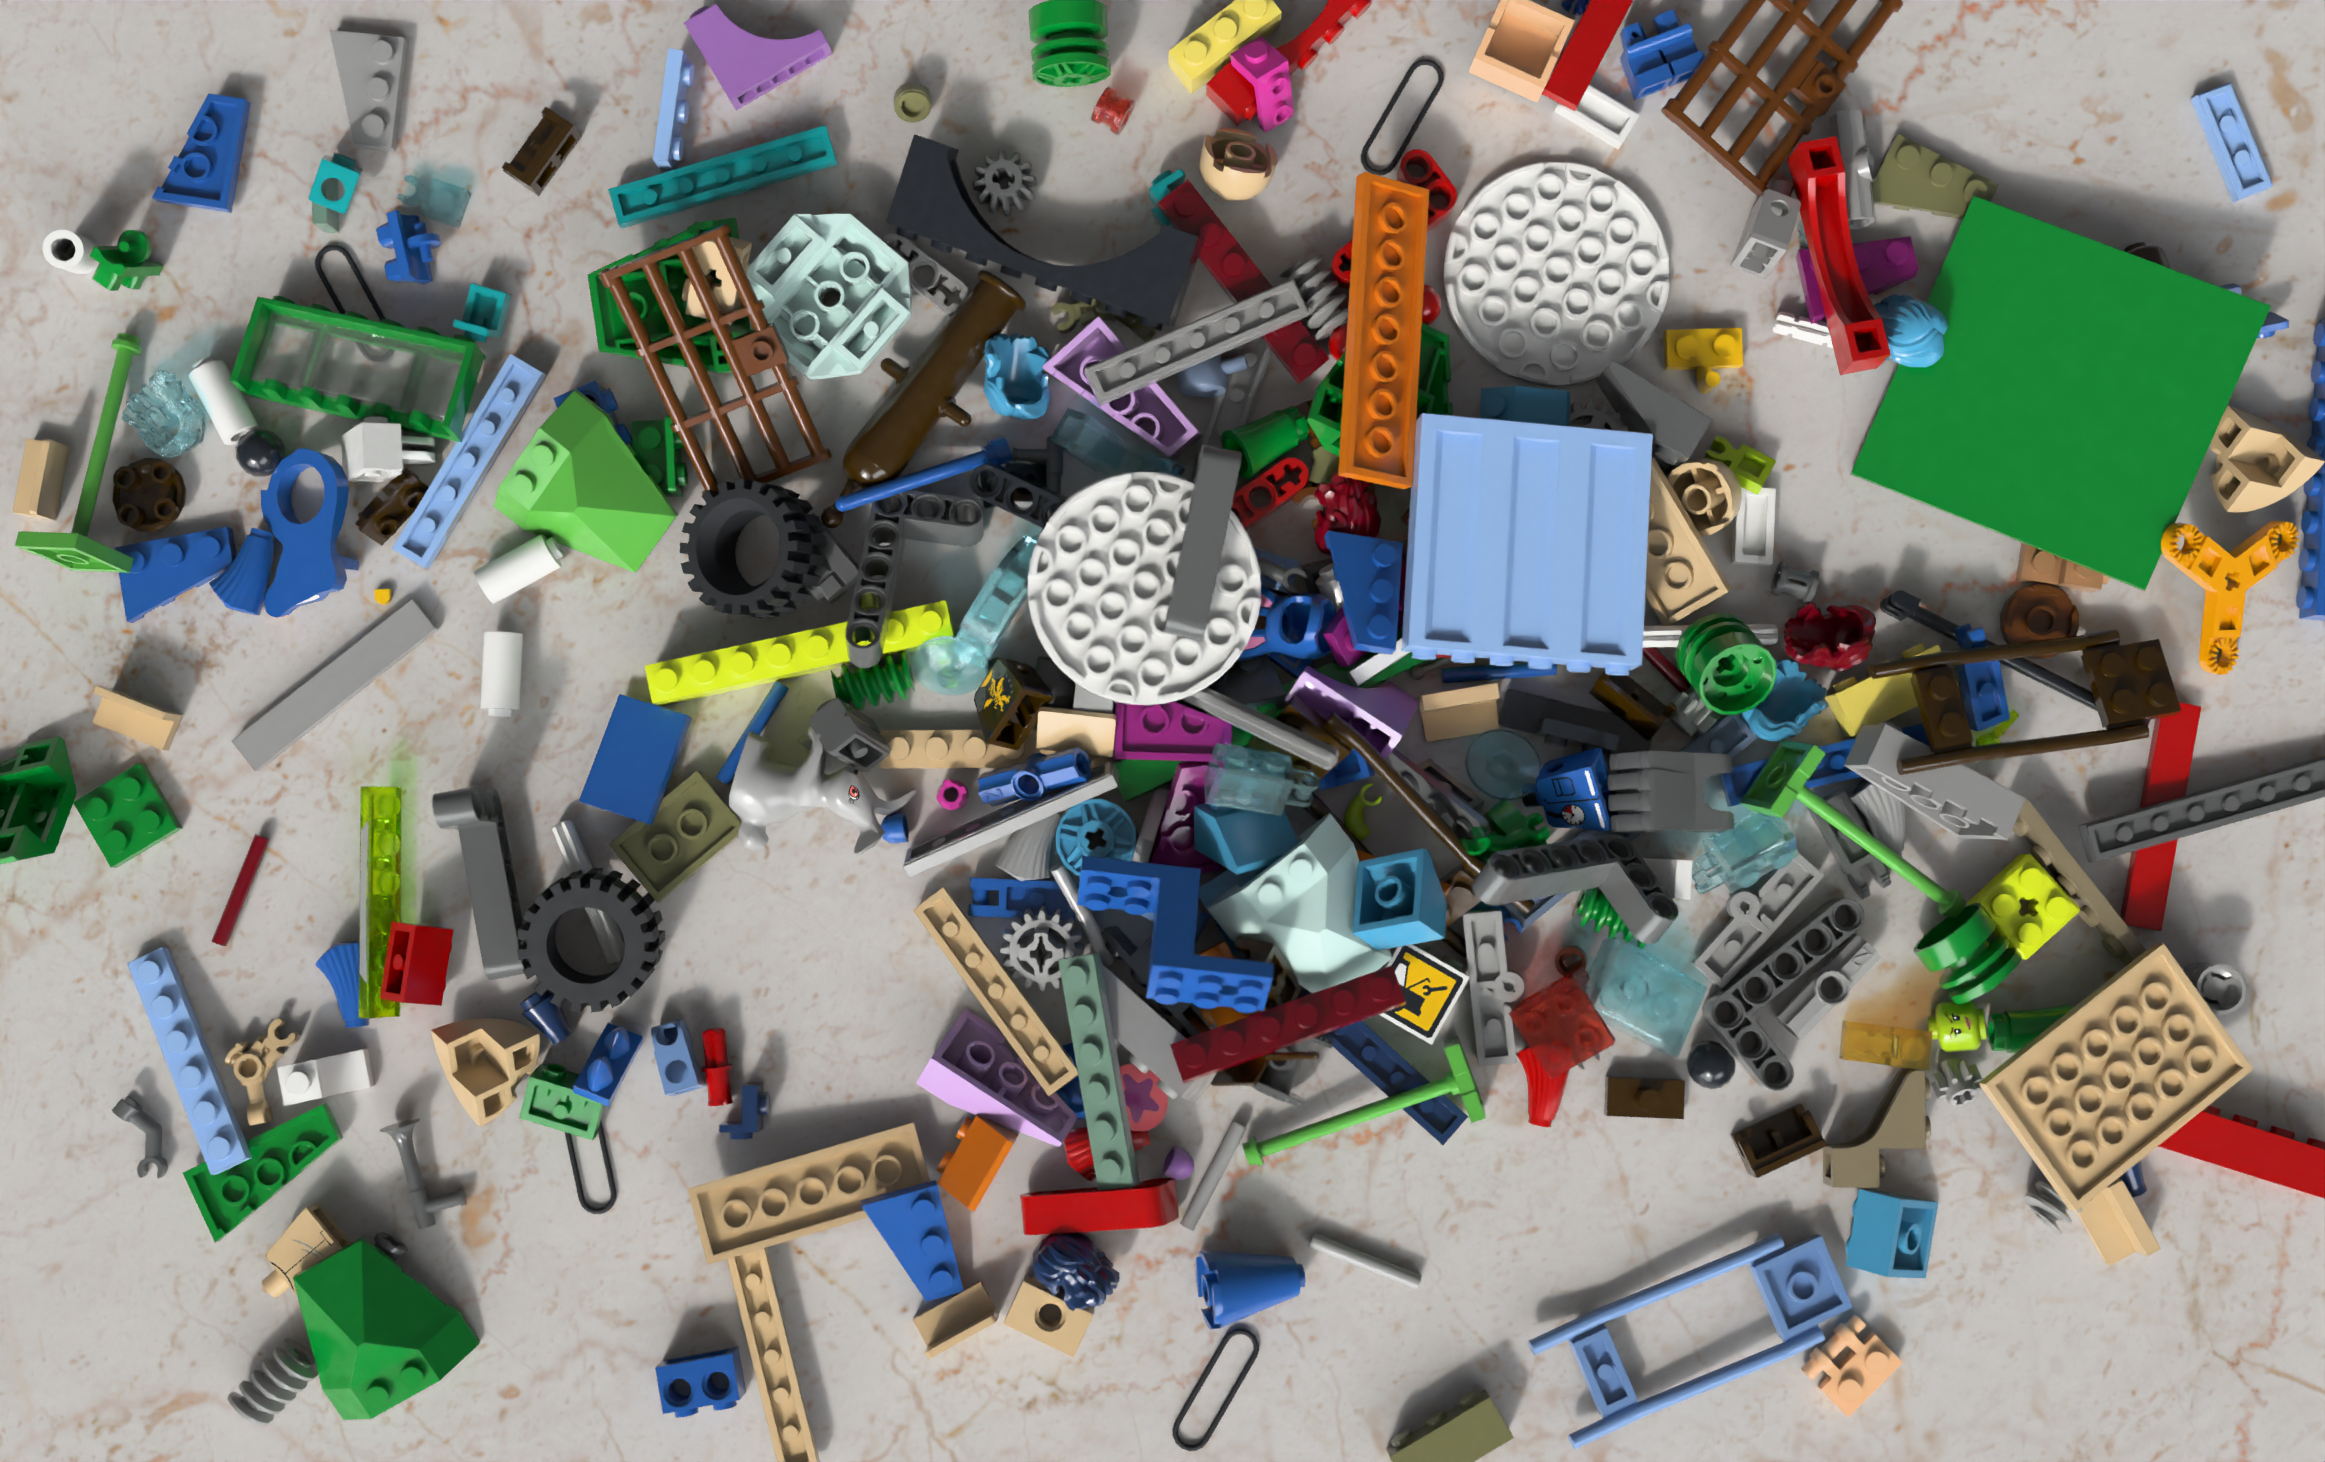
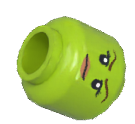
M1972 1000L1962 1004H1954L1953 1001L1941 1002L1935 1009V1016L1928 1017L1930 1039H1938L1941 1049L1945 1052L1976 1050L1980 1047L1981 1040L1987 1039L1984 1008L1977 1009V1005Z

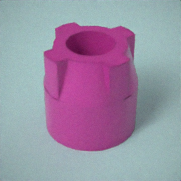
M948 779L939 786L936 799L942 807L948 810H959L966 805L969 792L962 782ZM950 787H955L959 792V796L954 802H949L945 798V791Z

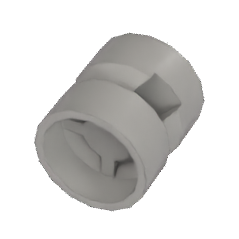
M2195 962L2188 964L2182 969L2214 1014L2225 1015L2232 1013L2242 1005L2246 998L2247 987L2243 976L2237 969L2229 965Z

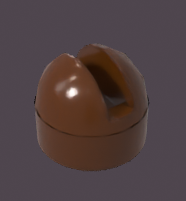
M1574 945L1562 948L1555 959L1558 972L1569 978L1582 974L1588 962L1586 953L1580 947ZM1575 954L1581 957V959L1567 967L1563 962Z

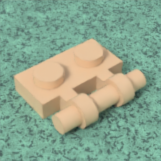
M1855 1314L1845 1324L1840 1323L1833 1330L1835 1335L1821 1349L1816 1347L1809 1354L1811 1359L1801 1368L1811 1380L1822 1370L1828 1375L1817 1387L1848 1417L1903 1363L1874 1333L1870 1332L1862 1341L1856 1337L1866 1324ZM1848 1346L1852 1351L1836 1367L1832 1360Z

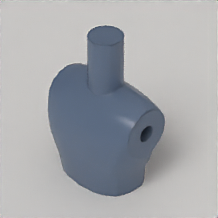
M1220 354L1178 372L1177 378L1184 398L1189 396L1208 398L1221 396L1226 391V375L1248 369V362L1245 354L1223 360Z

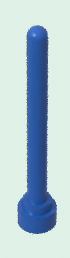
M1004 436L988 440L987 445L982 446L979 452L840 496L836 499L835 506L839 511H847L973 470L983 463L992 462L999 465L1013 463L1011 450Z

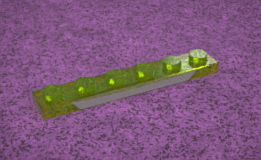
M361 787L359 1018L400 1016V1002L381 999L380 992L392 921L401 922L402 787Z

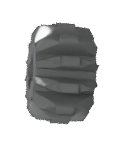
M1000 150L998 153L999 160L994 161L990 155L984 157L988 168L976 166L975 174L980 179L973 181L972 186L973 190L980 192L977 196V201L980 205L989 202L988 209L991 214H995L999 207L1002 206L1004 215L1008 217L1011 215L1010 206L1015 205L1017 210L1023 212L1025 206L1022 199H1034V192L1030 188L1037 185L1036 176L1028 175L1032 170L1030 162L1020 164L1021 156L1019 153L1015 152L1010 160H1007L1005 151ZM1006 177L1009 179V188L1001 189V178Z

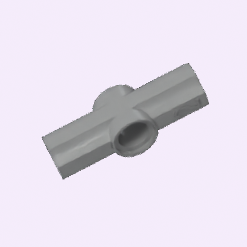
M1846 109L1838 111L1835 115L1829 117L1831 137L1837 136L1845 169L1849 228L1859 229L1868 227L1871 223L1876 222L1872 182H1875L1876 174L1873 156L1867 144L1864 113L1862 110Z
M1854 934L1820 970L1810 974L1805 986L1775 1017L1788 1032L1797 1039L1802 1040L1835 1005L1841 1004L1847 999L1850 989L1876 964L1881 956L1867 941L1858 934ZM1826 977H1831L1835 982V991L1829 997H1825L1820 988L1822 981Z

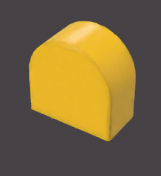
M374 589L375 601L381 605L389 604L392 600V590Z

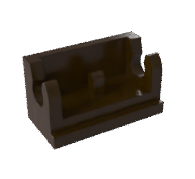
M547 107L541 112L543 114L542 120L511 163L505 162L501 167L507 175L537 196H540L582 137L572 123Z
M1605 671L1598 678L1589 693L1649 741L1677 707L1672 702L1668 706L1664 705L1628 675L1605 674Z
M1238 936L1234 946L1237 950L1244 952L1248 958L1246 961L1274 964L1273 979L1264 1010L1296 1000L1302 986L1299 985L1296 975L1276 944Z
M1800 1103L1731 1134V1138L1748 1174L1756 1178L1827 1146L1809 1110L1805 1111Z

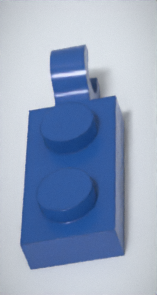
M1967 623L1955 628V638L1962 649L1986 646L1985 633L1982 627L1972 629L1971 624ZM1999 660L1956 665L1970 729L1979 732L2010 719Z

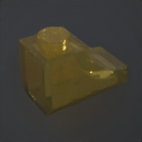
M1843 1020L1839 1059L1929 1070L1932 1031Z

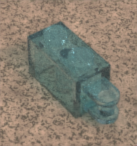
M1219 743L1215 744L1204 776L1206 804L1277 816L1282 815L1286 804L1309 807L1314 799L1312 791L1317 790L1320 783L1319 778L1315 774L1293 769L1291 756L1282 755L1278 752H1265L1238 745L1230 746Z
M1753 812L1737 821L1734 829L1718 832L1703 840L1705 854L1692 861L1691 879L1695 881L1694 888L1699 894H1705L1722 884H1725L1731 893L1740 888L1750 887L1761 876L1774 869L1786 867L1798 856L1795 836L1781 818Z

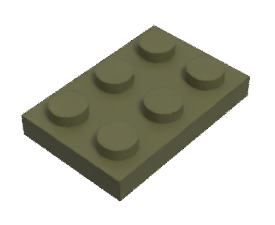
M697 770L661 800L652 825L636 821L608 845L657 903H661L738 838V828L741 820L704 775Z

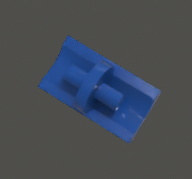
M398 210L386 213L388 222L376 228V232L382 247L394 248L396 258L386 261L384 265L387 279L399 283L412 281L426 284L432 282L433 278L429 264L430 261H433L431 249L441 245L440 236L435 233H427L426 224L420 222L419 216L403 215Z

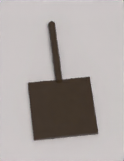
M1317 1051L1272 1052L1218 1071L1210 1084L1212 1086H1256L1270 1060L1318 1059L1320 1055Z

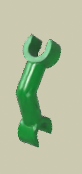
M1532 813L1525 818L1521 828L1505 836L1487 834L1483 827L1475 826L1471 828L1475 839H1462L1461 841L1468 854L1478 855L1486 850L1501 852L1513 850L1530 840L1540 843L1547 840L1551 833L1547 826L1537 831H1532L1536 825L1544 821L1540 813Z

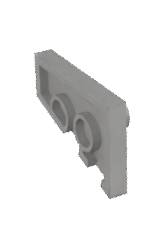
M330 30L354 145L361 149L396 152L409 42L404 37Z

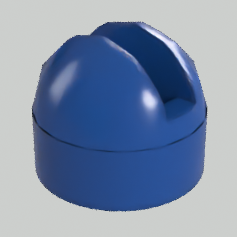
M904 812L888 815L882 820L881 827L885 832L882 838L885 841L893 844L909 841L908 822Z

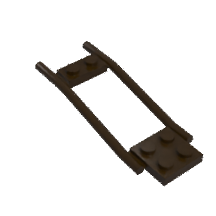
M2114 629L2080 636L1943 651L1870 664L1869 671L1872 679L1911 673L1912 677L1910 680L1930 750L1934 752V754L1897 760L1896 767L1898 773L1905 775L1972 762L2101 746L2148 738L2149 727L2144 723L2145 720L2173 716L2182 711L2159 639L2120 645V634ZM2082 651L2081 659L2102 727L2106 728V730L1973 747V736L1954 671L1950 666Z
M1294 695L1271 718L1337 748L1339 751L1337 764L1347 757L1354 748L1462 862L1439 880L1452 885L1445 897L1447 901L1445 938L1441 940L1463 958H1466L1465 939L1450 928L1449 925L1481 902L1473 892L1472 883L1486 862L1478 855L1467 853L1461 841L1462 839L1360 732L1335 712L1325 720ZM1255 735L1251 736L1248 744L1274 764L1269 775L1296 795L1319 820L1330 813L1353 842L1355 849L1373 855L1310 789L1330 770L1313 764ZM1530 899L1513 902L1512 904L1526 914L1533 908L1535 901Z

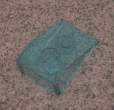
M1618 937L1603 939L1585 980L1583 992L1573 1009L1670 1056L1678 1058L1707 991V987L1649 952Z

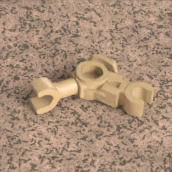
M284 1018L274 1020L269 1025L268 1036L265 1038L263 1035H260L249 1051L244 1053L250 1047L249 1042L245 1041L235 1044L224 1061L226 1066L234 1067V1074L241 1082V1086H247L249 1098L247 1118L250 1126L273 1122L271 1107L265 1099L263 1082H267L266 1077L269 1070L285 1054L281 1049L296 1044L301 1036L298 1032H292L286 1039L281 1038L280 1029L287 1023Z

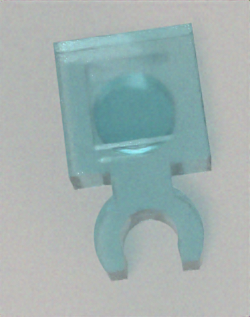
M405 175L404 180L408 184L415 186L416 191L412 196L398 194L397 198L403 204L409 207H417L422 204L419 213L424 217L456 228L460 227L472 195L469 190L432 178L428 188L417 177Z

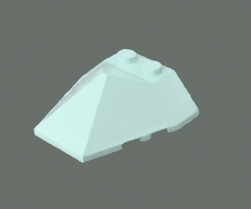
M1330 813L1299 835L1302 840L1300 843L1241 888L1238 884L1234 885L1206 907L1228 937L1236 942L1238 936L1275 943L1296 975L1299 985L1311 993L1377 971L1392 959L1389 949L1376 950L1352 933L1359 858L1353 842Z

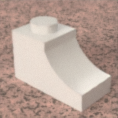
M1643 858L1672 899L1690 900L1692 861Z
M368 1048L277 1067L284 1106L375 1086Z

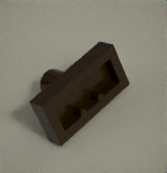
M1605 1076L1604 1115L1684 1119L1685 1080Z

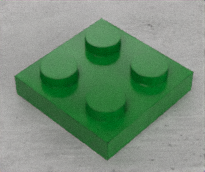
M145 763L134 765L73 802L111 868H118L183 829Z

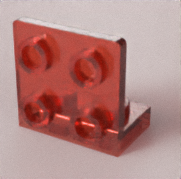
M1583 965L1519 1001L1509 1013L1549 1078H1555L1611 1047L1616 1041L1583 989L1591 979Z

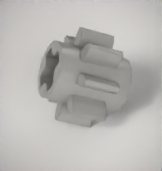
M1695 690L1689 695L1684 691L1679 692L1671 701L1677 707L1668 719L1680 732L1688 737H1691L1695 731L1700 735L1706 734L1716 722V719L1710 715L1713 710L1707 707Z
M1961 1058L1944 1060L1936 1067V1073L1932 1074L1935 1081L1931 1085L1937 1099L1946 1098L1948 1104L1953 1106H1963L1971 1103L1977 1098L1978 1091L1981 1090L1979 1082L1982 1080V1076L1976 1064L1968 1066L1966 1060Z

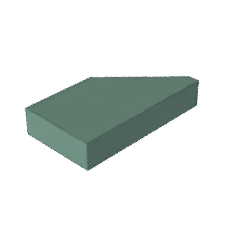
M336 178L324 180L321 186L323 195L329 200H338V179ZM312 202V223L325 233H339V212Z

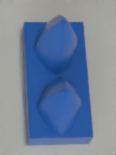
M607 1023L573 1085V1093L609 1107L643 1044V1036L628 1031L623 1026L618 1027Z

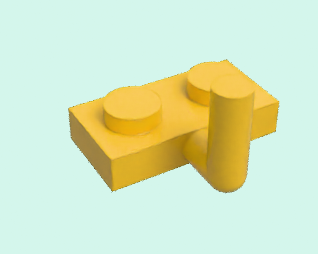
M1742 328L1666 330L1663 333L1665 370L1696 369L1697 389L1702 394L1709 393L1720 383V375L1712 371V369L1741 368L1743 366Z

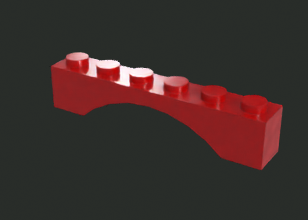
M1328 0L1323 11L1306 30L1290 42L1276 48L1288 60L1290 76L1299 67L1302 70L1309 67L1318 56L1316 51L1325 42L1329 45L1335 42L1345 30L1343 25L1352 16L1356 19L1362 16L1370 7L1372 1ZM1230 61L1207 83L1206 96L1238 127L1245 119L1251 122L1258 116L1254 86L1232 66Z
M1837 136L1801 142L1792 152L1787 162L1796 198L1801 202L1799 211L1839 374L1845 375L1877 369L1891 353L1882 318L1867 294L1854 255L1847 216L1845 169Z

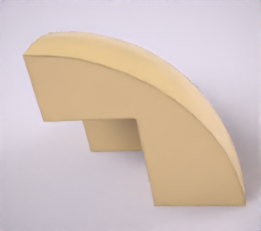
M2228 406L2211 442V451L2215 452L2217 457L2216 473L2211 474L2210 478L2216 497L2227 512H2248L2269 506L2297 490L2321 468L2325 460L2304 443L2279 427L2251 413Z
M478 1018L449 1023L431 1030L438 1058L454 1093L470 1117L480 1127L498 1117L517 1099L518 1096L515 1093V1088L525 1073L531 1075L535 1069L539 1054V1033L524 1024L505 1019Z

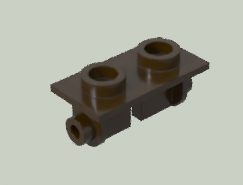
M407 468L401 475L392 479L382 490L388 496L385 501L376 496L362 512L357 514L359 519L355 524L359 527L358 530L382 546L414 513L429 486L419 480V477Z

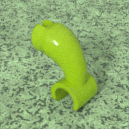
M1367 783L1361 787L1359 794L1350 802L1344 816L1345 826L1360 841L1364 840L1371 833L1370 828L1364 822V808L1367 805L1375 806L1379 804L1383 797V794H1381L1376 800L1371 802L1365 799L1364 792L1373 783Z

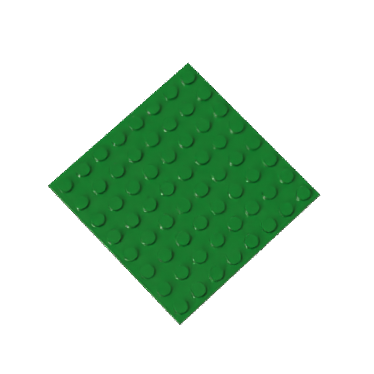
M1973 196L1926 302L1935 306L1943 313L1947 320L1948 328L1943 335V355L1936 363L1928 367L1898 365L1850 475L2145 591L2162 554V536L2165 530L2175 523L2271 306Z

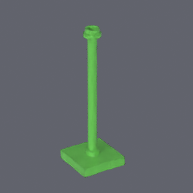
M118 333L116 339L112 340L111 347L117 351L71 533L18 531L16 547L69 570L131 572L134 558L96 542L87 536L133 355H140L142 351L140 346L141 340L138 337L126 333Z
M1782 740L1739 803L1752 812L1783 818L1794 800L1798 799L1937 902V911L1941 915L1955 918L1963 911L1966 900L1962 898V893L1956 889L1946 891L1804 785L1826 755L1824 751L1814 744Z
M1459 1036L1444 1040V1050L1452 1071L1445 1073L1446 1077L1258 1142L1255 1136L1251 1137L1249 1142L1243 1143V1150L1249 1165H1263V1157L1449 1092H1452L1453 1095L1461 1094L1471 1123L1485 1119V1107Z

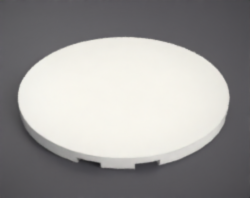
M1566 161V163L1536 162L1520 166L1498 176L1475 194L1465 206L1453 227L1445 250L1443 262L1444 294L1450 315L1460 335L1468 346L1490 366L1507 376L1530 384L1557 387L1577 385L1597 379L1612 360L1623 365L1650 338L1664 312L1670 286L1669 253L1660 225L1652 211L1638 194L1624 182L1598 171L1596 167L1570 161Z
M1126 472L1098 480L1072 495L1057 509L1047 522L1035 545L1030 561L1027 593L1029 610L1037 636L1045 651L1064 674L1081 687L1100 697L1131 705H1156L1178 701L1208 687L1230 669L1240 657L1255 628L1261 603L1260 567L1249 535L1237 516L1230 511L1203 640L1164 633L1166 615L1194 483L1187 481L1185 478L1161 472Z

